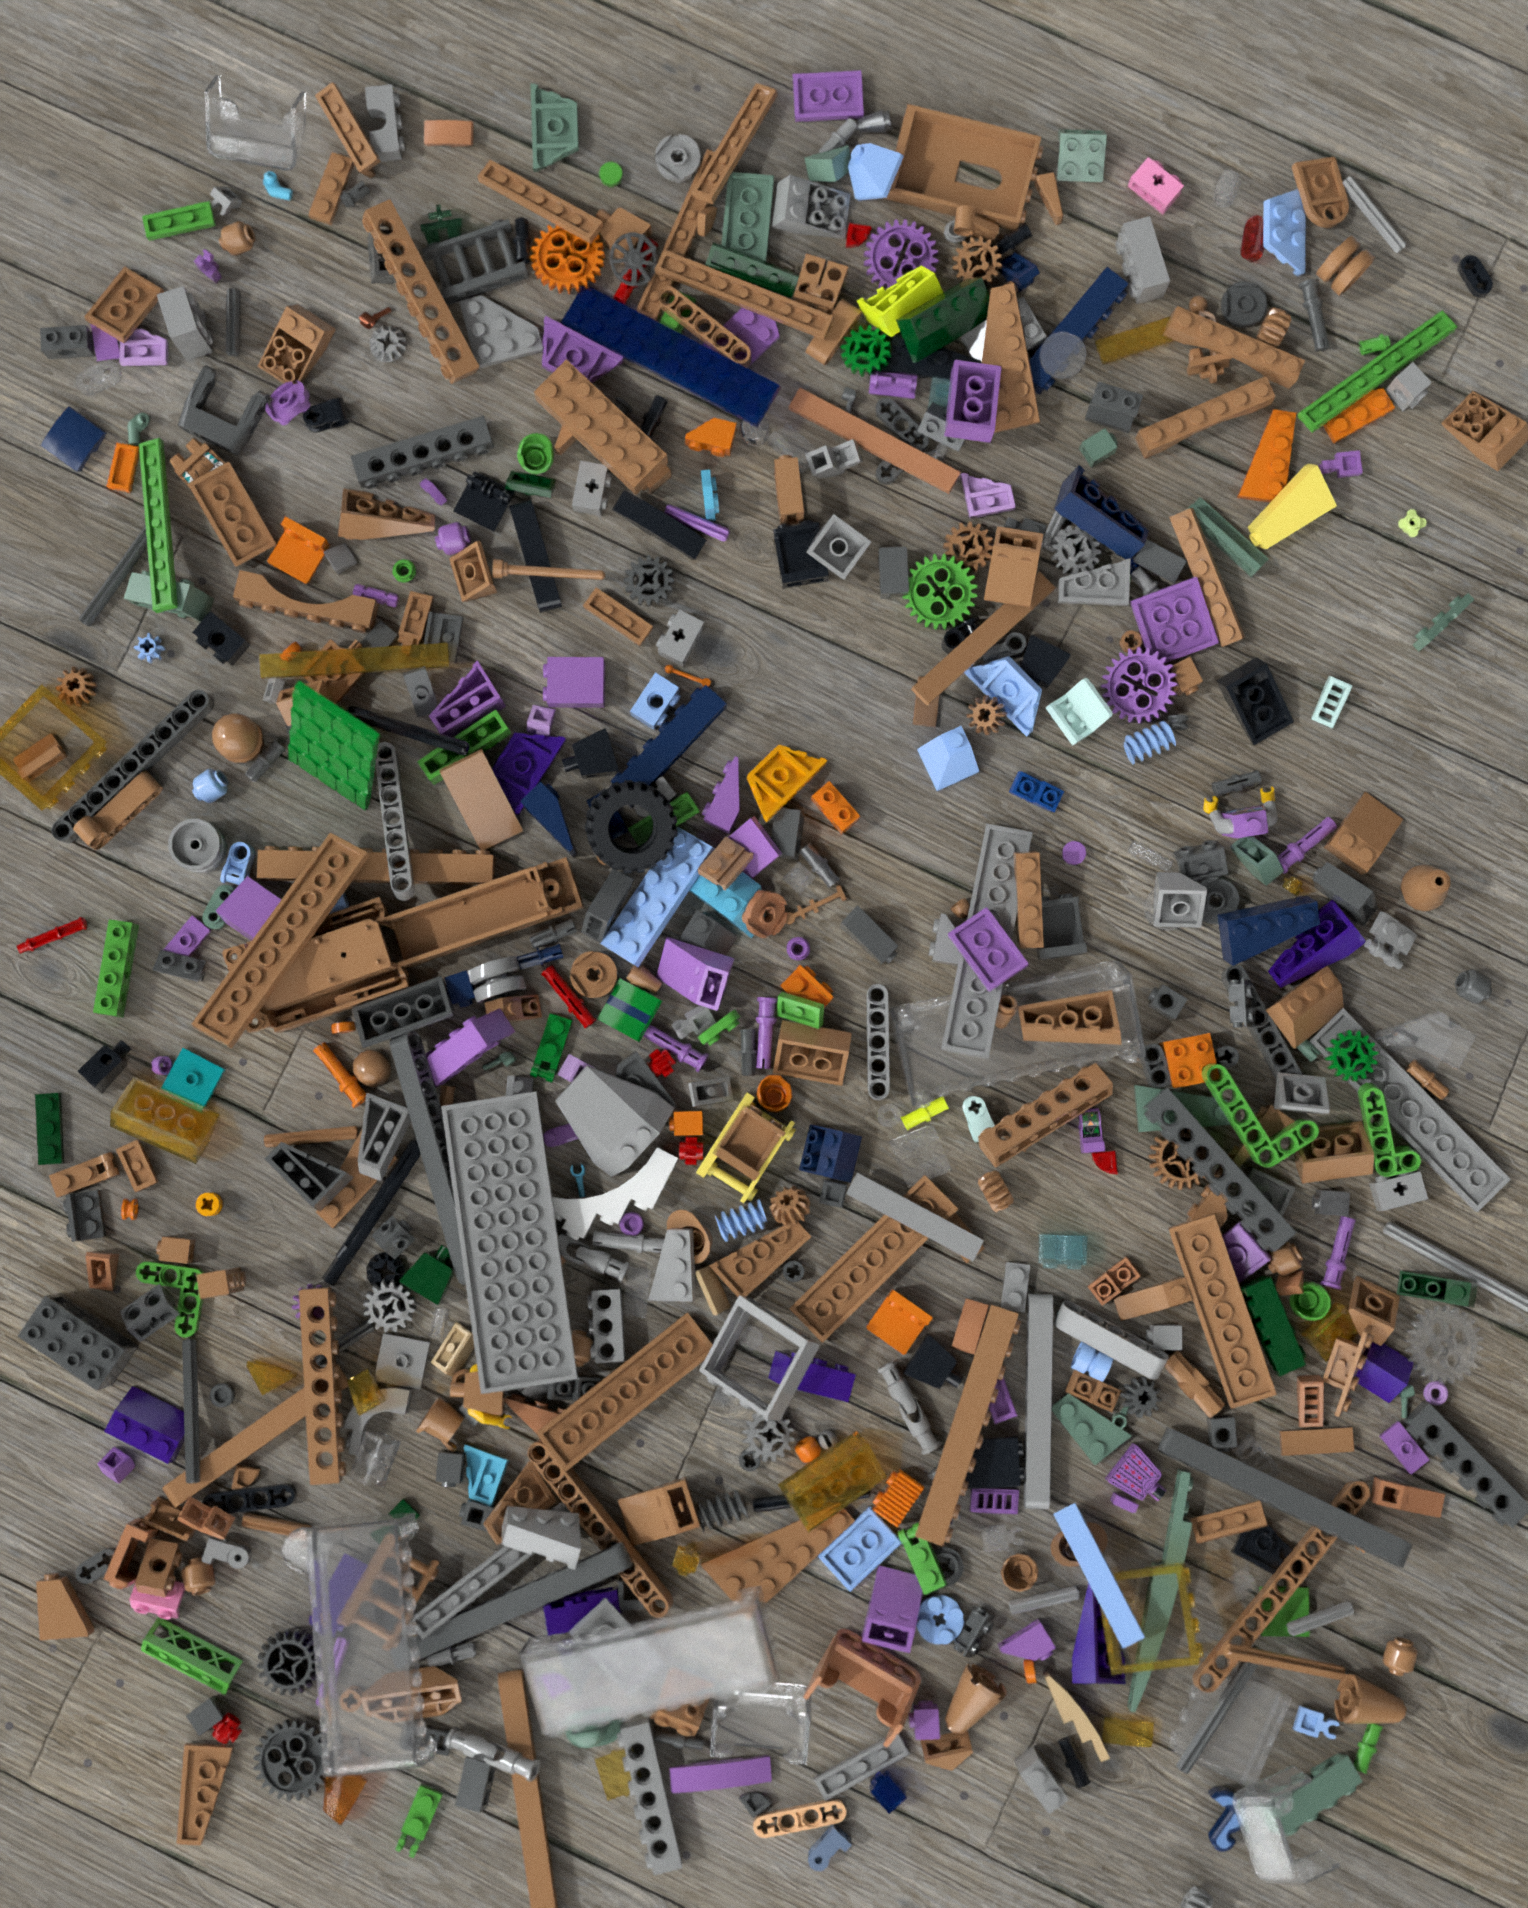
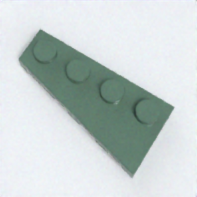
M1134 1085L1138 1132L1162 1130L1157 1123L1152 1124L1145 1117L1144 1113L1146 1110L1143 1108L1162 1089ZM1171 1091L1202 1127L1231 1125L1215 1098ZM1167 1110L1163 1118L1166 1123L1171 1124L1175 1119V1115L1172 1111Z

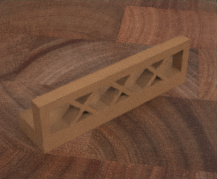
M332 82L318 92L315 97L358 171L371 179L376 175L372 168L381 160L337 84Z

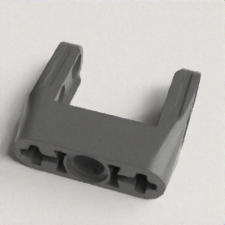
M205 365L184 403L178 427L225 451L238 455L252 437L265 411L266 404L269 402V395L260 390L254 394L237 426L202 411L215 384L216 370Z

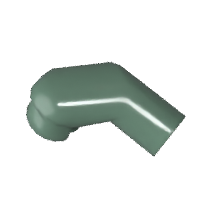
M144 412L138 413L129 421L127 426L129 445H139L140 433L150 422L148 414Z

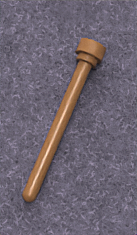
M493 560V578H503V576H508V574L603 580L605 578V572L602 570L508 565V562H504V560Z

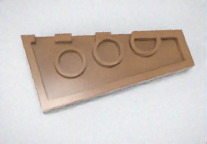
M362 1130L340 1167V1170L354 1178L321 1212L316 1210V1213L332 1228H335L379 1181L359 1173L358 1154ZM394 1155V1157H393V1159H392V1161H391V1163H390V1165H389L387 1171H388V1170L396 1163V1161L399 1159L396 1155Z
M798 1221L796 1226L792 1223L787 1227L783 1225L709 1266L737 1297L739 1295L746 1297L807 1242L811 1235Z
M186 1743L184 1745L176 1844L202 1845L234 1746Z

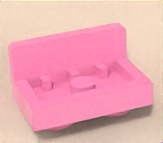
M175 1581L172 1591L168 1590L166 1598L138 1593L134 1585L129 1599L131 1608L140 1614L150 1612L157 1614L162 1619H178L179 1607L185 1592L184 1583Z

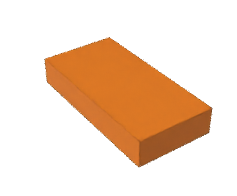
M116 442L107 482L108 489L131 493L140 456L138 446Z

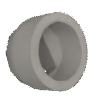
M831 1430L822 1431L818 1436L820 1447L825 1450L833 1449L837 1444L836 1434ZM826 1434L828 1435V1438L832 1443V1445L829 1447L823 1438V1436Z

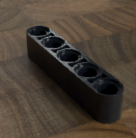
M532 500L510 505L509 508L526 566L551 567ZM529 575L539 612L543 613L561 608L562 603L554 577Z

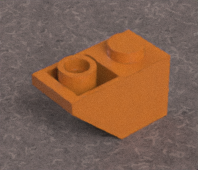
M712 418L687 433L685 445L694 451L700 452L702 449L711 451V454L718 457L730 456L737 431V423Z

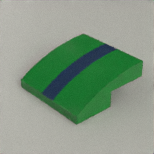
M620 978L597 1020L640 1043L662 1001Z

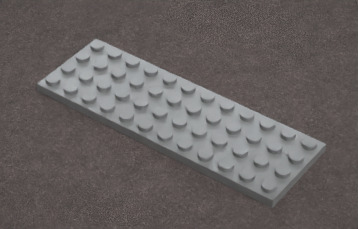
M537 1092L441 1106L481 1394L578 1379Z

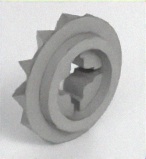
M382 325L378 330H374L373 335L369 338L370 350L380 361H395L405 352L406 338L400 329L392 325ZM390 335V340L394 344L389 345L385 352V346L381 342L386 341Z

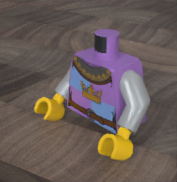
M1272 786L1271 791L1268 793L1263 792V788L1260 789L1261 801L1264 805L1220 812L1217 810L1218 798L1216 796H1213L1212 802L1204 798L1203 810L1205 813L1210 814L1209 817L1216 831L1223 836L1243 838L1269 833L1268 827L1276 824L1278 820L1274 802L1275 791Z

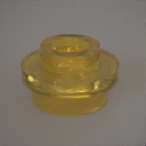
M1291 876L1290 879L1286 877L1283 879L1285 882L1282 887L1295 896H1298L1300 892H1304V889L1301 887L1304 883L1297 878Z

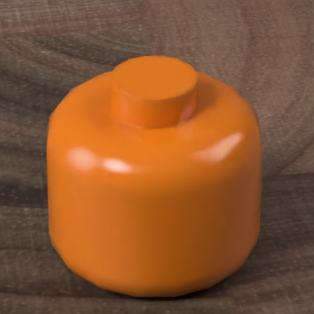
M813 1436L801 1439L794 1447L798 1457L804 1463H814L818 1460L822 1451Z

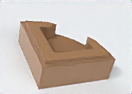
M709 206L698 213V235L705 237L711 230L716 218V207Z
M237 1464L231 1489H242L249 1486L258 1478L261 1469Z

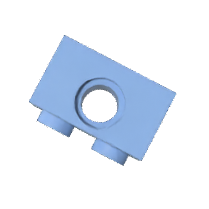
M655 672L630 710L631 716L653 730L657 726L661 727L668 717L666 712L670 706L674 708L681 697L679 695V687ZM654 698H661L663 700V705L659 708L652 707L650 703Z

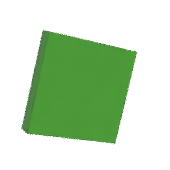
M1277 1586L1279 1592H1283L1286 1586ZM1299 1586L1260 1636L1309 1637V1631L1292 1636L1288 1633L1286 1626L1288 1622L1309 1615V1587ZM1265 1598L1262 1601L1264 1611L1271 1608V1600L1269 1598Z

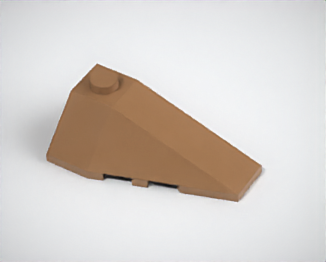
M343 488L338 528L339 537L349 540H365L431 532L435 529L434 514L410 506L401 508L394 505L392 500L386 499L383 502L374 499V494Z

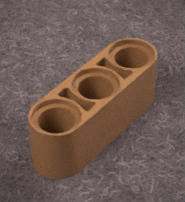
M842 299L830 314L833 316V322L825 340L814 337L805 352L824 366L831 360L844 342V337L849 335L862 315L861 310L845 299Z

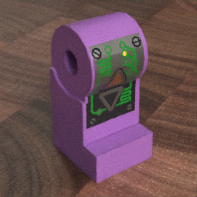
M1088 1109L1078 1116L1081 1153L1105 1151L1099 1109Z

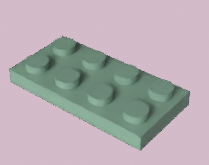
M731 173L727 181L722 246L766 262L774 185L773 175Z

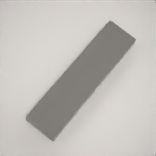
M898 1733L888 1748L883 1746L885 1737L815 1776L814 1781L825 1801L909 1755L910 1751L900 1733Z

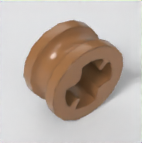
M1127 631L1120 639V647L1126 653H1128V649L1136 652L1142 643V638L1136 631ZM1129 636H1131L1133 641L1137 642V645L1134 644L1132 647H1128L1129 644L1125 642V639L1128 640Z

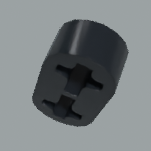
M1474 255L1465 256L1458 264V273L1470 293L1474 297L1483 298L1491 291L1493 281L1478 257ZM1466 264H1468V265L1473 264L1474 267H1473L1472 270H1471V269H1467V270H1466V269H1465V265H1466ZM1478 283L1486 285L1484 290L1483 288H1477Z

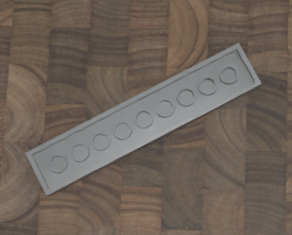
M986 823L967 920L987 907L1012 940L1017 915L1013 852L1029 851L1033 832ZM961 953L941 1050L988 1059L1003 983L989 992Z
M1342 1008L1309 1041L1321 1052L1320 1054L1324 1058L1330 1056V1053L1325 1051V1048L1333 1046L1329 1042L1330 1039L1338 1040L1336 1035L1338 1033H1342L1345 1037V1031L1351 1030L1352 1035H1354L1355 1031H1361V1038L1368 1035L1369 1039L1367 1042H1375L1372 1051H1378V1054L1373 1056V1059L1378 1061V1063L1370 1066L1374 1070L1373 1073L1365 1072L1367 1077L1365 1079H1361L1358 1075V1080L1352 1082L1351 1077H1349L1347 1082L1357 1092L1362 1084H1375L1384 1094L1390 1126L1474 1212H1478L1511 1179L1359 1023ZM1350 1040L1344 1041L1339 1048L1347 1047ZM1361 1045L1363 1053L1366 1054L1364 1047ZM1352 1052L1347 1053L1351 1060L1356 1059ZM1337 1058L1339 1065L1342 1067L1340 1059ZM1364 1064L1356 1065L1353 1072L1360 1070ZM1372 1091L1367 1098L1372 1102V1105H1375L1372 1101V1095L1375 1093Z

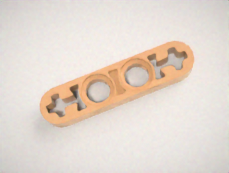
M833 1798L827 1801L823 1800L764 1812L755 1817L753 1829L757 1836L769 1838L837 1824L845 1819L846 1807L840 1799ZM833 1805H837L838 1809H842L838 1813L839 1816L834 1817L833 1813L825 1814L826 1819L822 1820L820 1807H824L825 1812L831 1811ZM810 1809L816 1810L819 1815L818 1819L814 1822H809L804 1817L805 1813ZM786 1814L792 1815L795 1819L794 1824L790 1827H785L781 1823V1818ZM777 1816L779 1829L775 1830V1824L769 1825L767 1831H763L762 1827L758 1828L761 1825V1820H765L768 1824L774 1823L773 1817Z

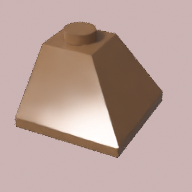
M1356 1276L1349 1305L1350 1316L1359 1336H1362L1367 1325L1373 1326L1371 1334L1374 1335L1372 1342L1382 1346L1395 1329L1400 1296Z

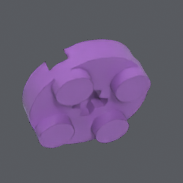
M291 381L284 383L271 394L270 397L273 400L270 405L266 404L265 409L275 422L287 425L292 418L300 412H305L311 404L308 401L309 391L300 381H297L298 384H293Z

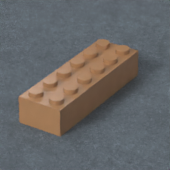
M567 359L534 391L536 401L635 495L668 463L667 454Z

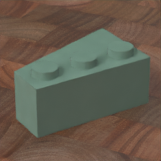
M142 571L141 574L132 572L124 599L136 606L153 610L150 572ZM181 579L180 582L176 581L178 608L163 611L162 613L178 614V617L184 619L186 616H189L200 623L211 611L214 598L194 587V582Z

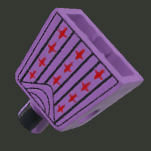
M1134 1443L1130 1445L1105 1477L1109 1483L1141 1501L1147 1494L1159 1501L1166 1492V1489L1157 1483L1162 1473Z

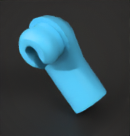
M266 172L263 184L268 194L275 198L291 201L293 190L281 187L274 172Z

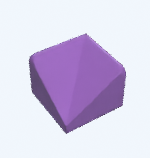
M115 1446L97 1463L102 1473L118 1484L135 1468L131 1457Z

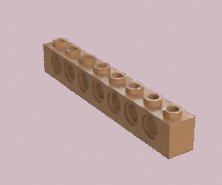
M391 199L366 209L362 217L363 226L373 236L374 247L379 254L382 253L388 273L390 275L393 274L397 281L396 287L401 296H405L408 302L407 308L410 314L416 317L421 335L428 339L431 354L435 359L438 358L444 378L449 379L450 383L454 384L475 374L479 369V365ZM385 226L389 228L391 233H383L380 227ZM391 248H399L402 255L394 254ZM402 269H410L413 272V276L405 275ZM414 290H421L424 293V297L416 296ZM425 310L433 311L436 318H429L425 314ZM436 331L444 332L447 339H440ZM447 352H454L458 360H451Z
M331 1287L305 1288L299 1290L310 1485L340 1483L343 1480V1476H346L345 1461L342 1462L341 1452L345 1450L344 1437H340V1428L343 1427V1414L339 1413L338 1403H342L341 1389H337V1379H340L341 1373L340 1365H336L335 1356L339 1355V1342L334 1339V1331L338 1329L337 1316H333V1307L336 1306V1293L332 1292ZM316 1306L324 1309L325 1314L322 1319L314 1316L313 1310ZM317 1330L325 1333L326 1340L324 1343L316 1341L315 1332ZM319 1354L327 1358L326 1367H320L317 1364L316 1358ZM319 1379H325L328 1382L329 1388L327 1391H321L318 1388ZM321 1403L329 1405V1415L320 1413L319 1405ZM321 1428L330 1429L332 1433L331 1439L322 1438L320 1434ZM323 1452L332 1454L333 1462L331 1464H327L322 1460Z

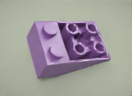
M667 937L656 977L693 1003L718 1011L735 958Z
M878 1565L862 1632L863 1642L910 1653L923 1592L916 1574Z

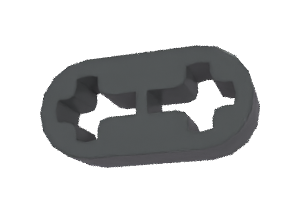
M108 1547L81 1563L76 1569L78 1581L83 1584H89L106 1574L110 1563L102 1566L100 1561L105 1559L106 1555L112 1554L113 1556L116 1549ZM95 1565L96 1570L90 1574L92 1578L89 1575H83L85 1571L84 1566L88 1569Z

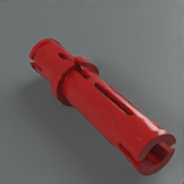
M648 238L652 242V244L657 248V242ZM645 242L641 247V253L649 249ZM652 253L647 254L643 259L649 261ZM629 269L622 278L631 282L632 269ZM638 269L636 282H638L640 276L642 275ZM621 282L615 295H613L614 300L625 305L633 289L638 286H629Z
M553 965L541 973L568 1006L569 1013H573L585 1029L597 1020L585 1007L584 1000L577 997Z

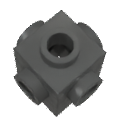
M393 1215L372 1234L380 1248L394 1259L415 1240L410 1232L412 1227L404 1219L399 1221Z

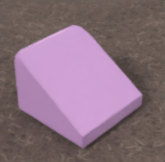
M533 705L527 721V733L549 736L556 710Z

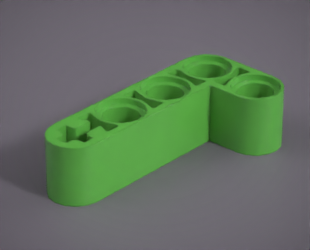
M1373 1083L1362 1084L1358 1090V1098L1364 1129L1374 1152V1169L1384 1177L1417 1170L1421 1164V1158L1418 1153L1408 1145L1397 1147L1393 1145L1383 1092ZM1372 1091L1375 1093L1372 1095V1101L1375 1105H1372V1102L1367 1098ZM1374 1114H1380V1119L1377 1122H1370ZM1378 1137H1385L1381 1145H1375V1140ZM1412 1154V1159L1407 1163H1403L1404 1156ZM1389 1159L1386 1167H1379L1382 1160Z

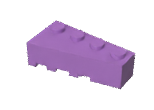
M500 1008L478 1019L475 1016L469 1018L463 1023V1029L460 1027L449 1034L450 1039L448 1041L447 1039L442 1040L434 1046L436 1048L434 1052L431 1050L426 1053L435 1088L449 1081L464 1070L467 1065L483 1056V1053L501 1043L499 1040L509 1037L515 1032Z

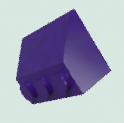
M132 1386L115 1409L104 1432L169 1464L175 1461L185 1441L184 1411Z

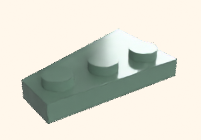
M1469 593L1462 598L1458 595L1448 604L1451 607L1446 613L1441 611L1431 620L1434 625L1430 629L1425 626L1415 636L1418 640L1413 646L1418 651L1424 648L1475 599Z
M1069 1393L1065 1394L1051 1406V1411L1094 1465L1098 1464L1132 1436Z

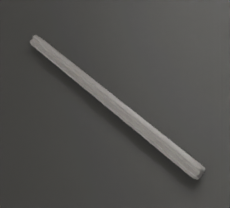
M1387 1222L1383 1229L1384 1234L1528 1312L1527 1296L1396 1224Z

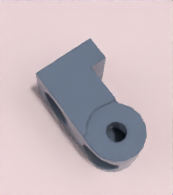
M832 1824L809 1850L808 1863L811 1869L815 1871L826 1869L829 1865V1859L839 1848L844 1852L850 1848L852 1839L837 1824Z

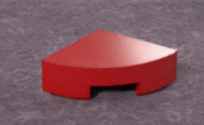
M849 223L846 248H855L863 244L868 239L872 226Z
M1116 1151L1091 1153L1093 1162L1100 1170L1108 1174H1118Z

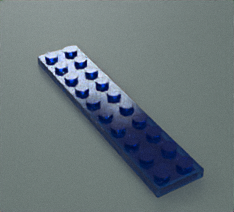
M582 286L560 322L562 325L615 352L624 359L757 428L781 389L779 384L589 286L588 288Z

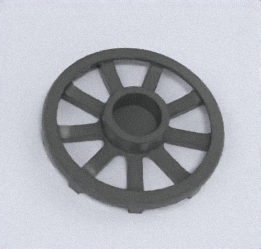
M631 232L620 236L614 242L610 251V265L613 273L622 283L629 286H640L649 282L655 274V268L658 263L656 247L643 234ZM631 237L639 238L636 249L633 247ZM626 238L629 246V251L624 249L618 243ZM644 241L649 246V249L641 253L640 250ZM615 248L624 254L622 259H613ZM652 253L653 262L644 260L643 257ZM624 263L626 267L618 274L614 264ZM642 264L652 267L649 274L646 273ZM629 269H632L631 282L622 278ZM637 269L644 277L643 280L636 282Z

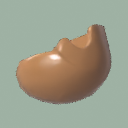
M369 1049L361 1052L354 1059L353 1072L363 1085L378 1087L383 1085L390 1077L391 1064L382 1053Z
M1021 1553L1006 1559L1001 1569L1004 1584L1009 1589L1018 1592L1030 1589L1036 1583L1039 1574L1035 1560L1029 1555Z

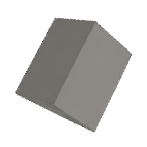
M833 514L819 530L806 553L844 580L871 541Z
M1278 1072L1274 1109L1329 1114L1326 1078Z

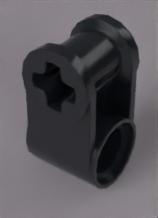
M343 398L330 399L326 402L310 406L308 410L303 412V420L306 427L314 433L342 427L350 422ZM316 416L317 422H312V417Z
M971 618L961 625L948 630L941 642L944 652L949 654L957 647L949 645L947 642L949 637L956 638L960 644L979 627V618Z

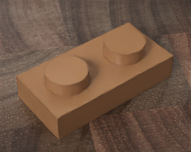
M139 1139L116 1149L135 1193L159 1183Z

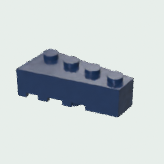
M1078 465L1063 481L1054 510L1062 517H1066L1076 524L1079 529L1093 536L1099 543H1103L1113 550L1116 555L1123 557L1125 560L1132 558L1145 545L1149 530L1128 510L1122 511L1117 500L1112 495L1107 497L1098 489L1100 484L1095 479L1090 481L1083 474L1085 470Z
M1307 895L1217 915L1223 959L1232 966L1320 924L1317 901Z

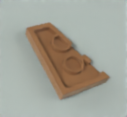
M529 1461L483 1523L497 1545L502 1543V1524L507 1506L546 1510L557 1502L532 1462Z

